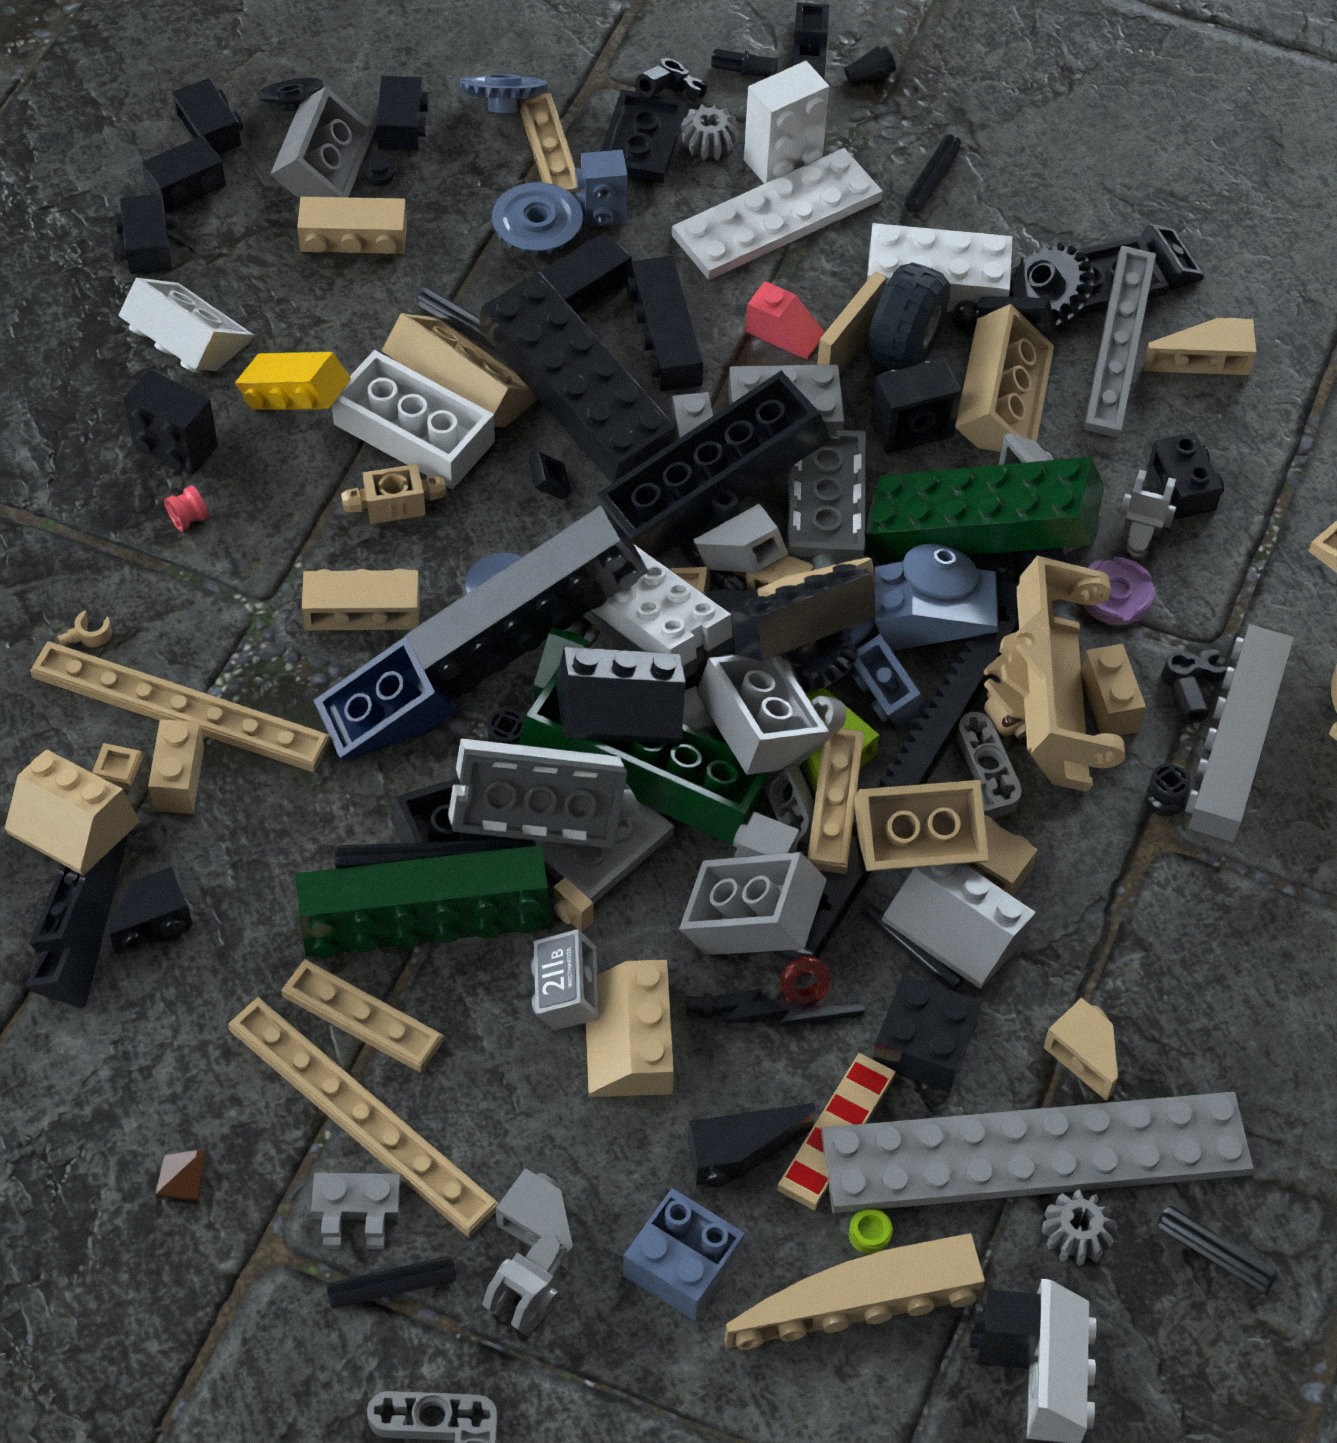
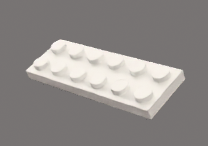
M843 148L673 225L672 237L706 278L710 280L881 201L883 191L850 153Z

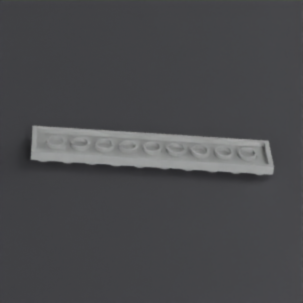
M1235 1092L847 1125L821 1129L832 1213L853 1212L867 1208L886 1209L1073 1192L1078 1189L1084 1191L1250 1176L1254 1169Z

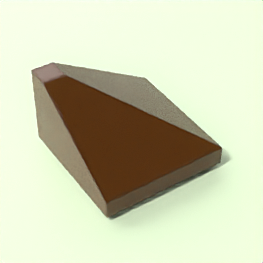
M194 1150L164 1155L156 1197L199 1202L207 1166L205 1152Z

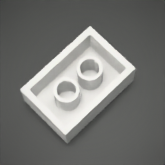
M807 61L748 86L744 161L764 184L823 158L829 85Z

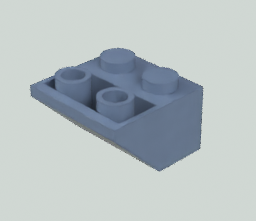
M671 1188L623 1255V1276L696 1322L719 1289L745 1237V1233Z

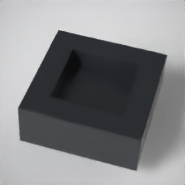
M537 451L528 459L532 473V482L535 488L559 499L564 498L571 492L563 462L540 451Z

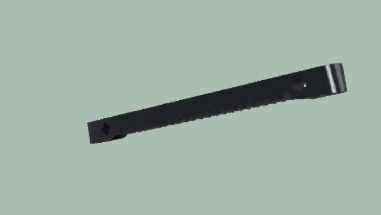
M1006 575L1001 576L997 582L999 632L973 636L970 641L967 640L965 642L964 651L958 653L957 662L952 663L950 674H945L943 685H938L936 696H932L929 707L923 709L922 719L918 718L915 730H910L908 742L904 741L902 743L901 753L895 754L894 763L889 764L886 776L880 778L879 788L922 785L928 782L955 738L960 719L965 714L971 712L985 689V682L993 676V674L985 675L983 671L1002 654L999 652L1001 640L1005 636L1019 630L1016 589L1020 584L1019 581ZM853 823L847 873L822 871L821 873L827 880L805 948L772 951L773 954L807 971H811L872 873V871H866L857 836L856 823Z

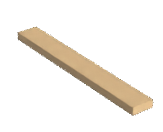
M47 641L30 670L34 679L159 721L162 719L200 722L203 736L315 773L331 742L329 734Z
M259 997L228 1023L229 1031L394 1174H400L402 1181L469 1239L496 1213V1207L499 1203Z

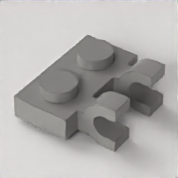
M314 1173L311 1215L312 1219L322 1220L321 1236L323 1237V1249H341L342 1220H366L365 1237H367V1249L384 1250L385 1221L399 1220L400 1174Z

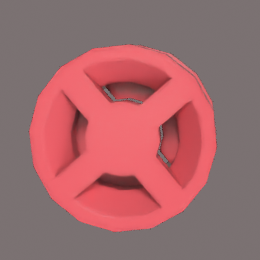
M192 485L184 488L183 494L177 497L171 495L164 499L166 510L172 522L181 532L189 529L190 523L196 520L202 522L209 518L208 509L203 498Z

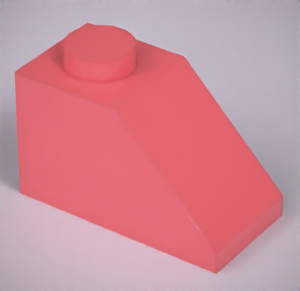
M764 281L747 304V333L806 360L810 358L818 347L820 338L825 333L797 295L767 281Z

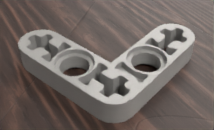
M818 696L811 701L814 709L829 730L827 737L782 770L770 771L764 788L777 820L799 829L798 842L804 844L810 843L815 803L798 766L840 731L846 720V708L842 701L827 696ZM791 783L793 788L792 796L785 803L783 791L785 786Z
M980 712L967 713L960 719L957 740L974 780L981 781L984 815L992 819L1008 815L1018 808L1022 792L1021 785L991 719ZM970 727H974V729L977 732L982 731L980 738L981 745L978 747V739L976 734L973 731L968 732ZM982 757H993L998 761L999 767L993 770L984 769L980 766L978 760ZM1000 780L999 786L1004 795L1010 794L1008 800H1004L1002 795H996L998 788L996 781Z
M386 1391L375 1395L368 1404L367 1416L369 1426L375 1434L381 1437L454 1440L455 1443H496L497 1410L493 1401L486 1396ZM408 1405L413 1406V1425H407L406 1416H401L408 1415ZM385 1406H393L394 1413L399 1415L392 1416L391 1423H382L381 1416L376 1414L383 1413ZM428 1406H437L443 1409L446 1415L441 1424L429 1427L424 1425L419 1419L421 1412ZM451 1407H458L459 1417H471L475 1409H481L483 1416L489 1419H483L480 1427H473L471 1419L457 1418L458 1427H451L453 1423Z

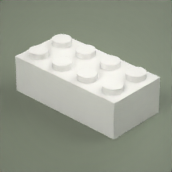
M873 223L867 281L877 271L887 276V284L894 271L900 265L914 262L943 273L949 281L951 290L946 312H953L954 307L964 300L972 301L978 305L981 297H1008L1013 236Z
M376 350L350 375L351 381L332 404L334 425L407 465L418 464L419 472L427 476L444 477L446 486L452 490L495 442L493 413Z

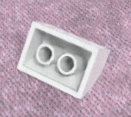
M136 278L118 315L130 323L129 329L144 337H150L156 342L154 346L157 349L170 355H176L181 359L180 364L184 368L195 373H200L201 370L217 371L247 346L254 337V334L178 282Z
M1042 1279L1037 1294H1041L1040 1337L1029 1366L1027 1439L1081 1443L1086 1429H1093L1095 1419V1403L1087 1401L1088 1386L1093 1387L1095 1382L1096 1363L1094 1359H1088V1344L1094 1345L1096 1318L1089 1317L1088 1300L1052 1280Z

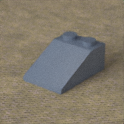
M903 562L875 567V623L880 635L891 651L999 632L997 576L995 572L977 569L978 581L971 593L958 599H939L918 591L907 581L903 573Z

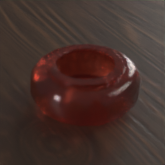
M802 956L795 958L782 971L780 978L781 989L785 996L794 1003L806 1005L816 1003L829 990L831 983L829 969L824 962L816 957ZM810 972L817 975L815 983L809 988L801 989L794 985L796 978L802 973Z

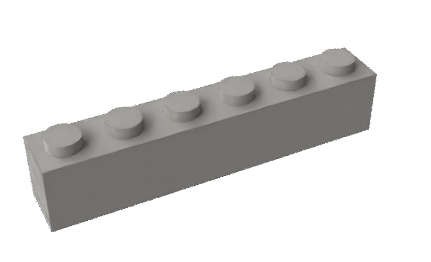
M1249 624L1245 638H1236L1231 659L1237 660L1235 668L1228 666L1222 684V689L1229 690L1227 698L1219 696L1213 719L1219 720V725L1217 729L1210 727L1203 748L1211 751L1209 759H1200L1194 778L1195 781L1201 782L1199 791L1191 789L1185 812L1192 814L1188 829L1234 843L1242 821L1294 637Z

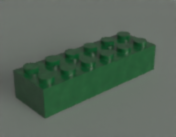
M1091 456L879 476L865 529V537L880 562L904 560L906 554L911 549L923 544L949 546L965 555L1090 546L1094 542L1105 485Z
M557 668L526 715L519 745L619 756L627 771L626 783L632 789L637 802L733 845L740 825H746L760 800L770 772L746 775L727 743L684 724L681 744L564 738L555 684Z
M542 845L295 873L299 919L306 956L329 957L338 952L355 950L358 952H371L377 948L389 946L408 948L424 942L438 941L441 943H451L459 938L476 936L492 938L501 933L510 932L529 934L540 929L549 928L548 885Z

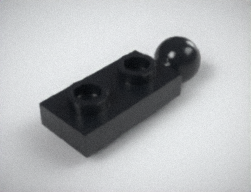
M981 297L978 305L969 300L959 302L954 307L952 313L953 320L957 326L969 329L976 325L978 318L1011 304L1040 333H1053L1056 325L1049 298Z

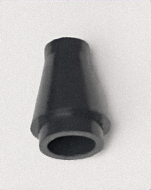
M876 46L852 64L844 67L846 78L851 86L857 83L889 78L890 73L896 71L894 57L887 46L882 48Z

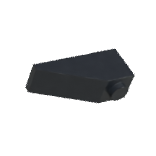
M810 1103L689 1121L688 1145L696 1185L707 1184L711 1187L727 1185L732 1180L741 1178L811 1131L816 1114L815 1104Z

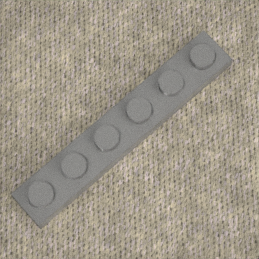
M1121 246L1083 430L1116 438L1120 436L1156 253Z

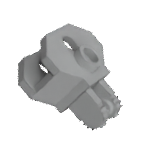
M1139 470L1132 495L1125 493L1119 515L1126 516L1124 528L1130 530L1126 551L1127 555L1132 557L1133 560L1143 559V556H1146V553H1148L1147 549H1149L1152 536L1160 538L1162 528L1171 527L1176 507L1169 504L1176 479L1169 477L1164 495H1159L1143 490L1147 471Z
M547 1233L543 1236L541 1235L540 1239H537L538 1242L533 1244L526 1257L517 1252L512 1260L506 1259L488 1285L482 1303L485 1308L499 1316L512 1305L517 1296H520L522 1299L516 1307L511 1325L525 1335L529 1334L541 1323L545 1315L555 1305L560 1294L557 1291L560 1282L554 1276L562 1265L565 1255H567V1248L562 1244L561 1240L557 1239L556 1235Z

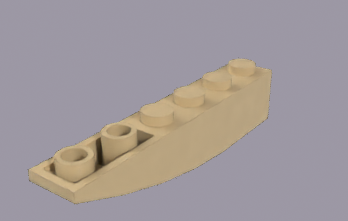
M969 1233L887 1249L844 1262L807 1277L764 1299L728 1322L724 1338L726 1349L738 1347L740 1350H750L762 1345L763 1341L781 1338L782 1341L786 1342L794 1341L804 1337L807 1332L824 1330L826 1333H835L846 1329L849 1324L866 1321L867 1324H880L888 1321L893 1315L909 1313L911 1316H920L931 1312L934 1307L948 1304L955 1308L968 1306L981 1297L985 1283L972 1235Z

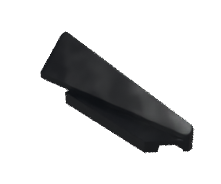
M127 835L84 876L61 864L29 942L37 953H42L26 982L25 987L29 991L75 1007L82 1008L86 1006L122 864Z

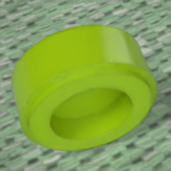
M867 1208L860 1210L853 1216L850 1222L849 1239L851 1244L858 1251L865 1254H874L885 1250L892 1237L893 1227L891 1220L884 1212L878 1209Z

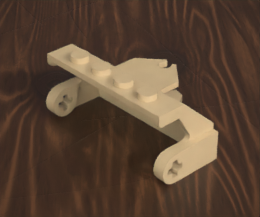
M1037 556L1022 573L1020 584L1016 587L1019 630L1005 636L1001 640L999 652L1002 654L983 671L985 675L994 674L998 676L1001 683L988 679L984 686L1010 717L1025 720L1027 751L1051 784L1087 792L1093 786L1092 777L1089 775V766L1111 768L1122 763L1126 758L1124 740L1118 735L1108 733L1094 736L1086 735L1078 638L1080 623L1055 617L1052 601L1061 599L1082 605L1103 603L1111 595L1110 579L1106 573Z

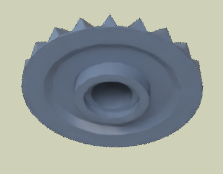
M488 74L461 78L459 80V89L470 96L488 97V111L513 113L518 111V98H535L536 96L543 95L547 92V82L537 78L513 74Z
M526 183L508 190L496 201L492 211L493 229L497 232L500 241L507 242L509 249L518 247L521 254L531 250L535 256L539 251L543 250L551 254L554 248L563 250L566 243L574 242L575 235L580 234L583 212L578 200L567 190L549 183Z

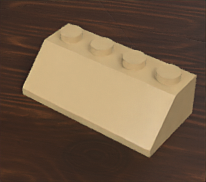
M1011 304L977 319L955 428L977 448L1001 452L1004 436L1009 433L1037 442L1054 345Z
M401 313L382 349L394 361L493 413L494 427H507L538 400L514 370L436 317Z

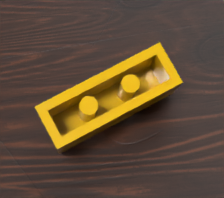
M334 352L260 353L248 365L235 384L243 394L244 401L253 410L329 409L351 381V378Z

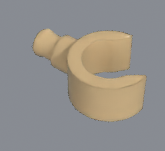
M86 610L82 611L75 619V627L67 630V633L57 636L59 644L66 646L71 643L81 642L83 645L92 648L106 644L112 636L109 617H106L103 626L99 630L88 632L85 631L88 624Z

